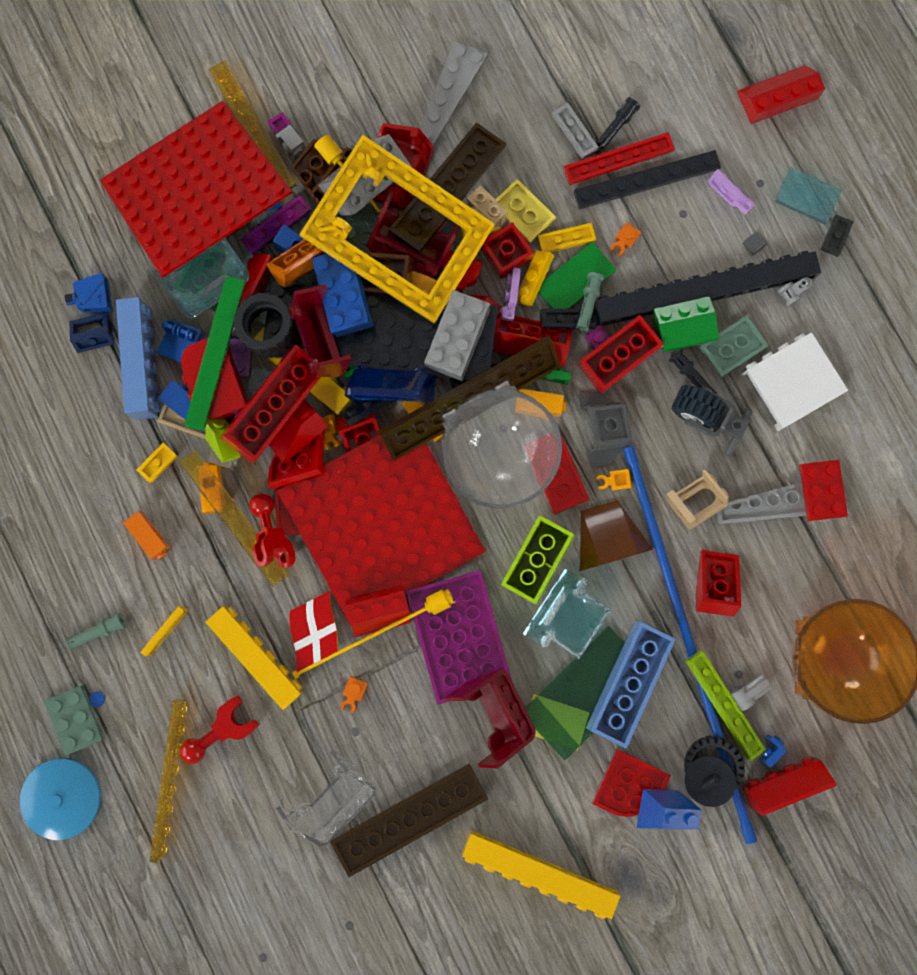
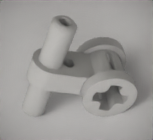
M805 277L795 284L789 282L777 292L782 294L788 307L802 298L801 293L811 288L813 281L811 278Z

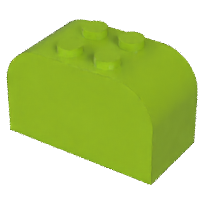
M539 515L501 585L528 601L538 604L576 535Z

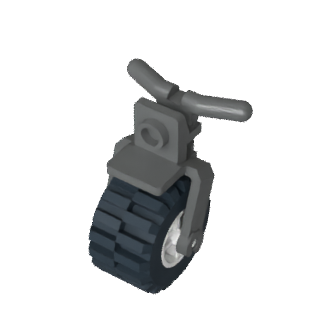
M691 385L681 386L671 406L672 411L678 417L685 420L686 425L701 431L709 437L719 436L722 431L726 433V436H732L725 451L726 456L729 457L732 456L740 439L743 437L752 415V410L746 409L741 418L732 413L734 407H732L731 402L713 393L707 387L700 388Z

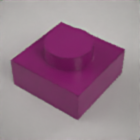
M283 112L267 121L275 135L291 125Z
M601 325L585 336V339L594 350L610 338Z

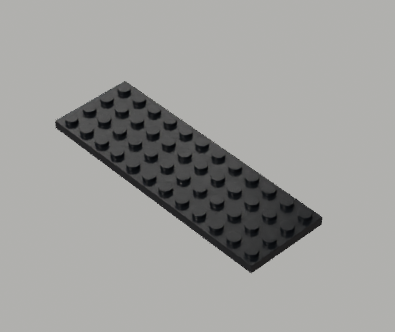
M271 282L270 293L279 296L289 307H292L295 291L316 286L293 284L289 287H283L276 282ZM365 293L374 326L340 337L333 335L340 357L347 355L351 357L348 367L453 378L426 368L424 363L447 304L436 322L433 323L391 295ZM490 304L491 310L465 373L464 380H470L491 368L498 305ZM275 310L267 311L263 341L273 338L280 331L283 323V317L280 312ZM298 331L294 345L299 346L305 351L300 332ZM282 353L277 357L273 356L272 358L282 359L286 353Z

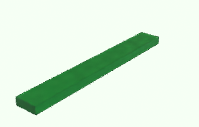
M230 276L225 277L184 423L185 427L205 432L234 328V315L240 306L246 285L245 280Z

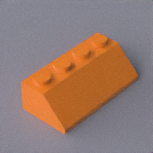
M304 239L267 263V266L277 284L289 287L298 278L306 276L311 272L310 270L314 268L312 258L327 253Z

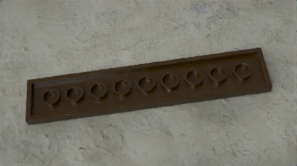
M547 336L379 430L378 433L393 461L560 368L552 339Z

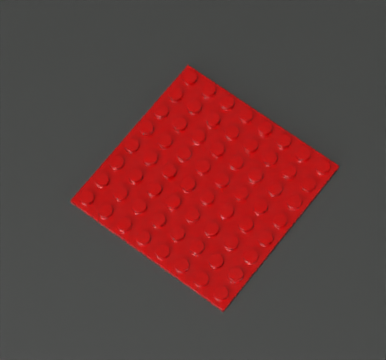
M224 101L214 105L99 180L162 278L292 194L291 189Z
M379 435L323 465L322 474L290 483L277 490L350 626L351 623L345 600L398 586H403L405 596H407L406 591L425 586L486 552L427 443L393 461Z

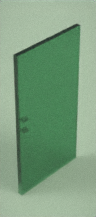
M610 626L606 627L525 707L536 731L564 761L593 734V732L586 729V726L625 643Z

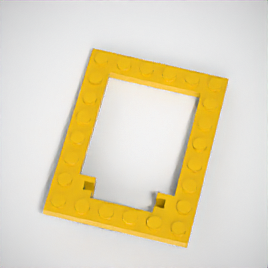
M362 134L299 236L435 323L450 299L452 291L458 286L495 224ZM361 176L365 179L368 176L374 180L373 184L375 186L381 183L384 176L388 177L467 231L429 294L345 240L352 227L342 218H336V215Z

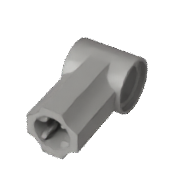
M760 674L746 685L735 688L730 694L740 710L744 711L754 705L756 699L772 688L769 681Z

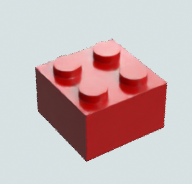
M514 222L487 237L481 246L482 252L500 279L510 274L513 267L520 268L532 261L533 251Z

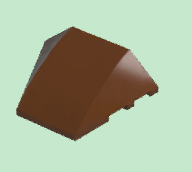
M313 139L293 163L291 169L318 205L325 195L318 185L340 168V165H329L314 147L318 140ZM340 147L343 151V159L341 160L343 164L352 152L351 148L346 147L345 149Z
M618 500L581 511L579 572L653 550Z

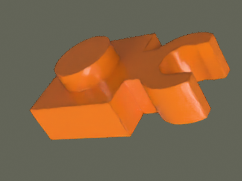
M626 222L615 237L618 242L612 244L610 251L612 252L614 248H619L618 257H621L624 254L625 246L630 249L642 232Z
M350 676L342 694L347 697V700L342 702L340 709L343 710L346 704H350L352 707L350 713H353L356 709L355 700L361 702L368 683Z

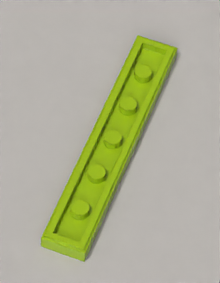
M699 650L685 662L748 761H753L766 749L704 651Z

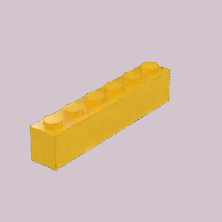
M265 326L256 335L255 340L263 341ZM267 358L274 365H277L281 360L276 358ZM320 377L309 393L338 417H341L340 412L345 410L354 401L351 396L353 393L345 386L341 388L337 385L338 381L334 377Z
M222 606L205 623L282 710L286 709L303 693L301 690L303 688L296 679L292 680L288 676L289 671L287 668L275 661L277 658L270 650L266 651L262 646L264 644L257 635L254 637L249 632L251 628L246 622H241L236 617L238 613L231 606L229 608Z

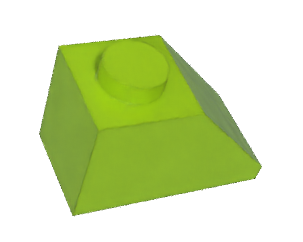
M226 419L209 420L205 428V440L221 462L224 463L240 458L239 453L220 439L229 426Z

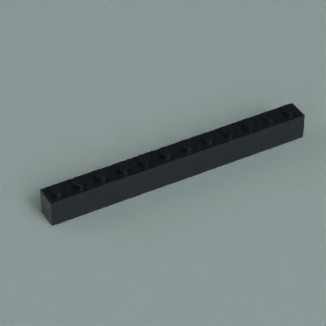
M802 251L797 256L784 255L779 260L772 261V259H766L761 264L754 265V263H748L743 268L736 269V267H730L725 272L718 273V271H712L707 273V276L702 277L694 275L685 281L676 279L667 285L658 283L649 289L641 287L631 293L623 291L613 297L608 295L601 296L595 301L594 309H596L598 326H605L632 320L639 315L642 317L653 315L656 308L704 297H710L712 302L784 286L789 282L797 283L805 277L815 279L821 274V269L816 251L810 253Z

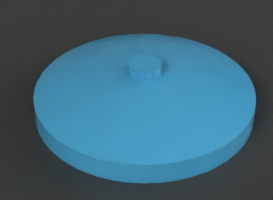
M70 758L53 759L36 767L25 780L20 794V808L27 825L38 835L52 840L68 839L83 832L95 820L101 805V788L96 775L84 763Z

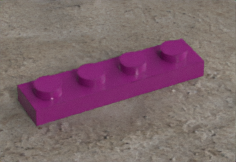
M299 195L240 240L253 256L254 253H258L273 241L283 224L291 228L311 213L312 210Z

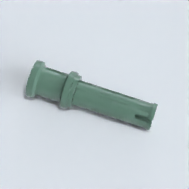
M595 272L588 273L587 286L583 290L585 296L576 326L583 331L589 329L596 298L600 296L601 282L604 281V276Z
M116 613L115 617L108 620L103 619L99 622V625L66 638V644L71 643L67 647L72 650L102 635L110 636L112 632L118 629H125L127 626L126 621L121 613Z

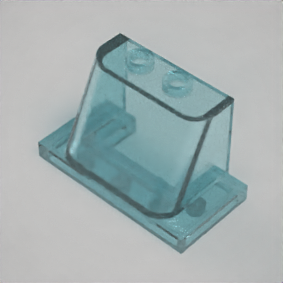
M564 570L523 634L544 648H547L550 641L580 659L611 610L584 591L589 583L586 579L568 570Z

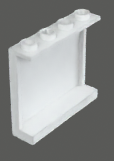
M812 332L806 336L802 333L794 338L795 342L790 345L788 342L783 344L775 354L770 352L762 357L763 361L758 364L756 361L746 366L747 370L742 373L743 376L748 375L777 422L774 425L777 431L848 391Z

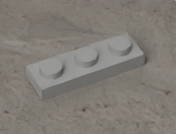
M569 103L552 112L553 118L582 160L598 150L597 144Z

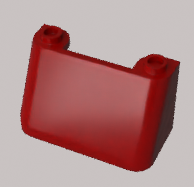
M383 123L377 137L389 134L411 167L425 176L433 156V145L420 128ZM393 182L373 200L384 204L390 189H393L394 192L388 206L404 211L415 196Z

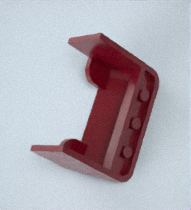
M390 189L368 239L367 247L372 253L409 255L414 259L413 271L433 278L437 275L457 236L459 225L455 223L449 235L437 232L424 249L417 253L388 233L389 228L398 218L397 212L388 207L394 192L393 189Z
M326 284L295 291L292 307H289L292 319L295 318L309 360L307 365L310 374L313 373L315 377L343 376L351 357L350 355L340 357L333 334L330 331L322 304L327 290Z
M496 670L470 680L445 697L446 701H475L479 698L495 729L488 738V747L491 754L478 763L480 768L498 769L535 738L536 734L535 727L509 674L504 670Z

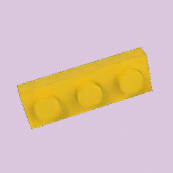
M536 250L518 290V304L533 306L553 261L554 255L551 252Z

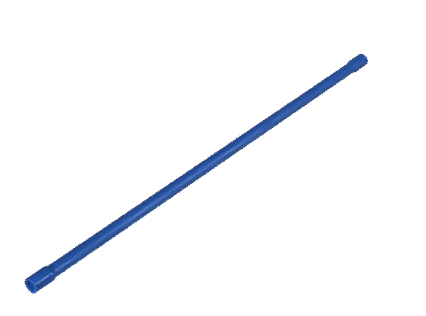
M630 446L624 448L623 452L633 477L686 651L690 658L697 653L696 646L639 468L635 448ZM696 679L713 736L717 735L723 738L715 707ZM717 747L720 758L727 762L734 772L730 755L725 750ZM740 787L735 789L732 798L740 820L745 843L753 844L757 842L753 825L750 822Z

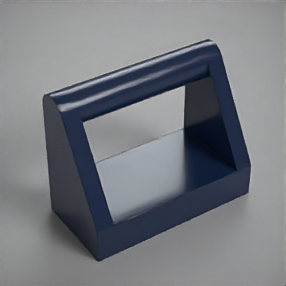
M107 312L69 321L70 342L77 353L114 344L113 332ZM103 321V327L80 333L77 332V327Z

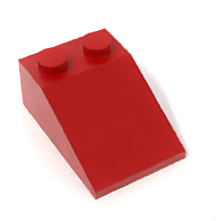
M304 399L270 442L269 446L285 464L323 432L328 425Z
M707 550L700 551L695 594L696 612L731 617L736 615L742 607L739 555Z

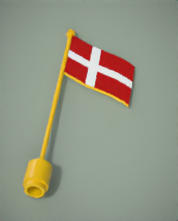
M442 589L426 597L427 602L424 603V608L339 651L337 628L331 607V590L291 610L289 622L296 651L297 669L292 672L294 678H299L300 674L426 610L428 613L432 612L436 615L450 608L451 604L455 603L450 591Z

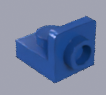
M771 735L765 737L773 746L766 748L760 758L762 763L770 768L787 752L783 747L784 742L776 735L774 737Z

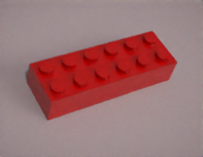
M294 345L287 351L220 437L223 442L250 463L257 461L320 379V377H315L313 373L310 374L307 365L309 360L305 351L297 345Z

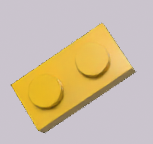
M162 443L136 471L152 484L176 460L178 455L165 443Z

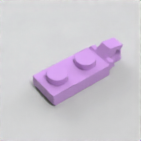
M719 169L712 174L708 183L732 207L736 206L744 215L753 208L754 203L751 199L747 198L740 188L728 179L726 174L722 173Z
M513 267L511 273L507 274L505 284L508 285V291H505L503 302H506V306L501 310V320L510 322L514 320L520 268Z

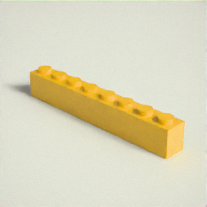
M473 830L470 831L462 851V857L470 864H481L489 872H500L502 877L508 880H513V878L519 880L520 884L527 888H531V886L538 888V891L546 896L550 894L555 895L559 901L566 904L568 902L574 903L576 908L587 912V909L595 912L594 915L605 920L606 917L609 919L613 918L620 894L612 888Z

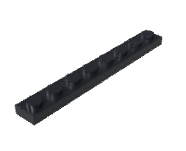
M716 150L575 189L574 196L580 210L714 172L717 169L720 170L721 165Z

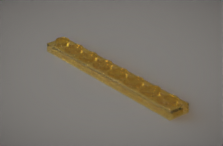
M223 61L208 69L237 120L290 189L296 187V182L226 62Z
M194 450L179 460V464L269 584L274 587L289 574L284 567L278 565L275 557L266 567L258 566L255 563L252 548L256 543L257 531L198 452Z
M175 699L172 702L149 861L152 863H158L166 856L167 852L165 839L170 832L168 818L171 817L173 811L171 797L174 796L176 785L173 783L174 776H177L179 765L176 762L177 756H180V736H183L184 733L182 720L187 712L185 699Z

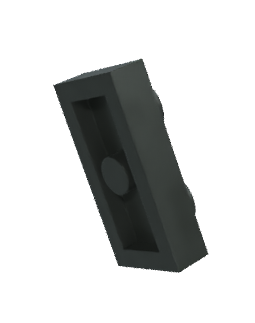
M836 214L820 250L838 257L841 254L854 221Z

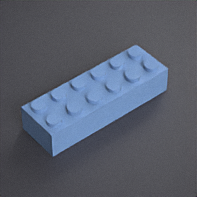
M139 297L117 299L116 311L124 413L135 420L159 418L158 412L161 411L160 402L157 401L159 385L155 379L158 369L156 363H154L156 348L152 342V338L155 337L154 328L151 327V320H153L152 309Z
M634 621L586 729L627 749L673 647L675 638L645 623Z

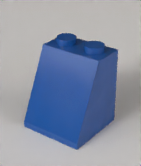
M643 789L637 828L698 830L702 810L679 790Z

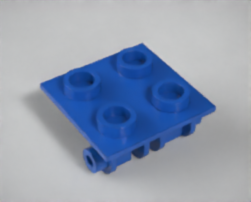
M173 319L172 321H164L162 328L166 331V334L158 348L157 354L181 362L183 352L188 346L198 342L202 330Z

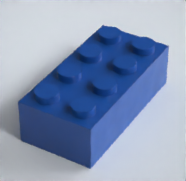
M328 254L312 258L319 286L325 284L327 286L323 303L331 333L336 337L373 327L361 276Z

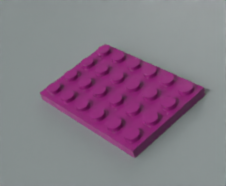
M481 570L406 591L412 613L425 607L426 597L442 589H448L455 602L451 604L450 608L436 615L432 612L428 613L426 610L413 617L437 705L449 702L445 700V697L464 683L490 672L504 670L511 678Z

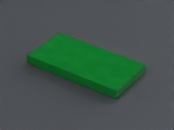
M591 242L546 278L538 294L551 309H570L584 298L583 290L587 286L588 273H599L604 276L605 281L617 269L598 247Z

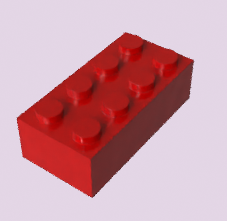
M639 315L580 360L578 367L602 395L658 352L664 344L642 316Z

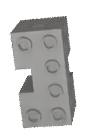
M389 134L372 140L411 167ZM342 167L338 168L318 185L324 194ZM361 176L338 213L340 216L357 213L394 181L384 176L381 183L375 186L373 184L374 180L368 176L365 179Z

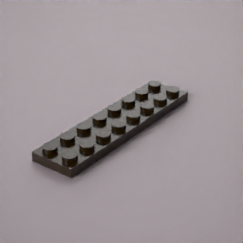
M476 122L429 180L462 201L503 151L506 143ZM415 196L391 225L388 233L409 248L420 253L448 218Z
M468 763L335 837L330 843L347 876L351 877L488 800V796L471 764Z

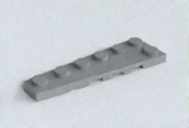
M454 41L420 126V130L429 139L433 147L444 131L446 124L453 116V112L461 103L464 94L470 88L473 79L487 60V52Z
M802 483L792 484L728 502L727 507L716 513L717 525L807 516Z

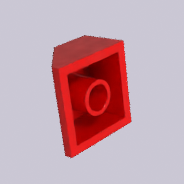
M374 413L352 426H349L342 416L335 419L347 452L379 436L378 431L380 429Z

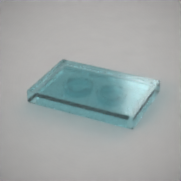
M791 167L774 202L825 225L842 190Z

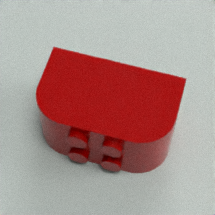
M208 338L188 346L181 357V366L184 372L181 376L184 384L188 385L190 392H188L190 401ZM229 346L208 417L210 420L234 419L235 415L239 414L248 402Z

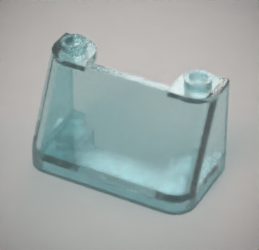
M225 238L164 278L160 276L157 269L153 271L170 298L187 318H195L219 302L226 276L242 279L246 282L250 276L248 270Z

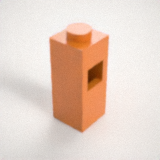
M137 511L123 522L150 559L161 560L168 555L167 551L171 547L144 512Z

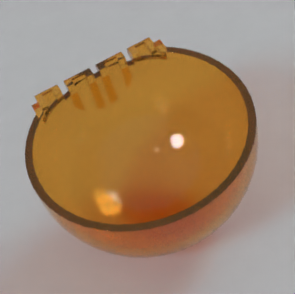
M848 599L831 603L822 607L810 617L804 616L803 620H796L795 634L797 636L793 646L792 666L796 678L795 694L802 695V699H808L816 708L828 716L857 724L876 723L888 719L902 710L911 700L917 689V641L908 625L892 610L876 602Z

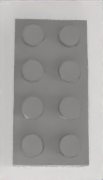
M455 290L452 291L425 359L426 368L463 381L491 310L490 303Z

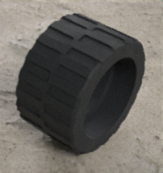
M266 292L249 296L241 302L234 315V329L236 330L237 337L248 349L261 357L272 358L273 356H280L282 353H286L297 339L299 329L295 318L292 319L287 303L275 294ZM269 310L280 312L283 317V323L276 336L265 341L255 340L251 336V325L260 313Z

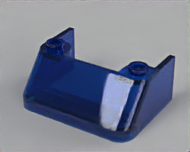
M360 365L354 369L345 387L344 396L355 403L360 402L362 399L411 401L426 405L434 400L436 379L425 372L426 370L423 368H414V371L370 369L369 366Z

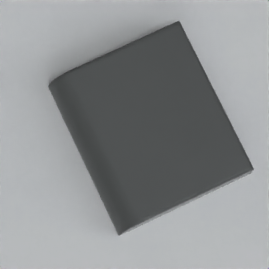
M758 232L742 243L752 256L767 245Z

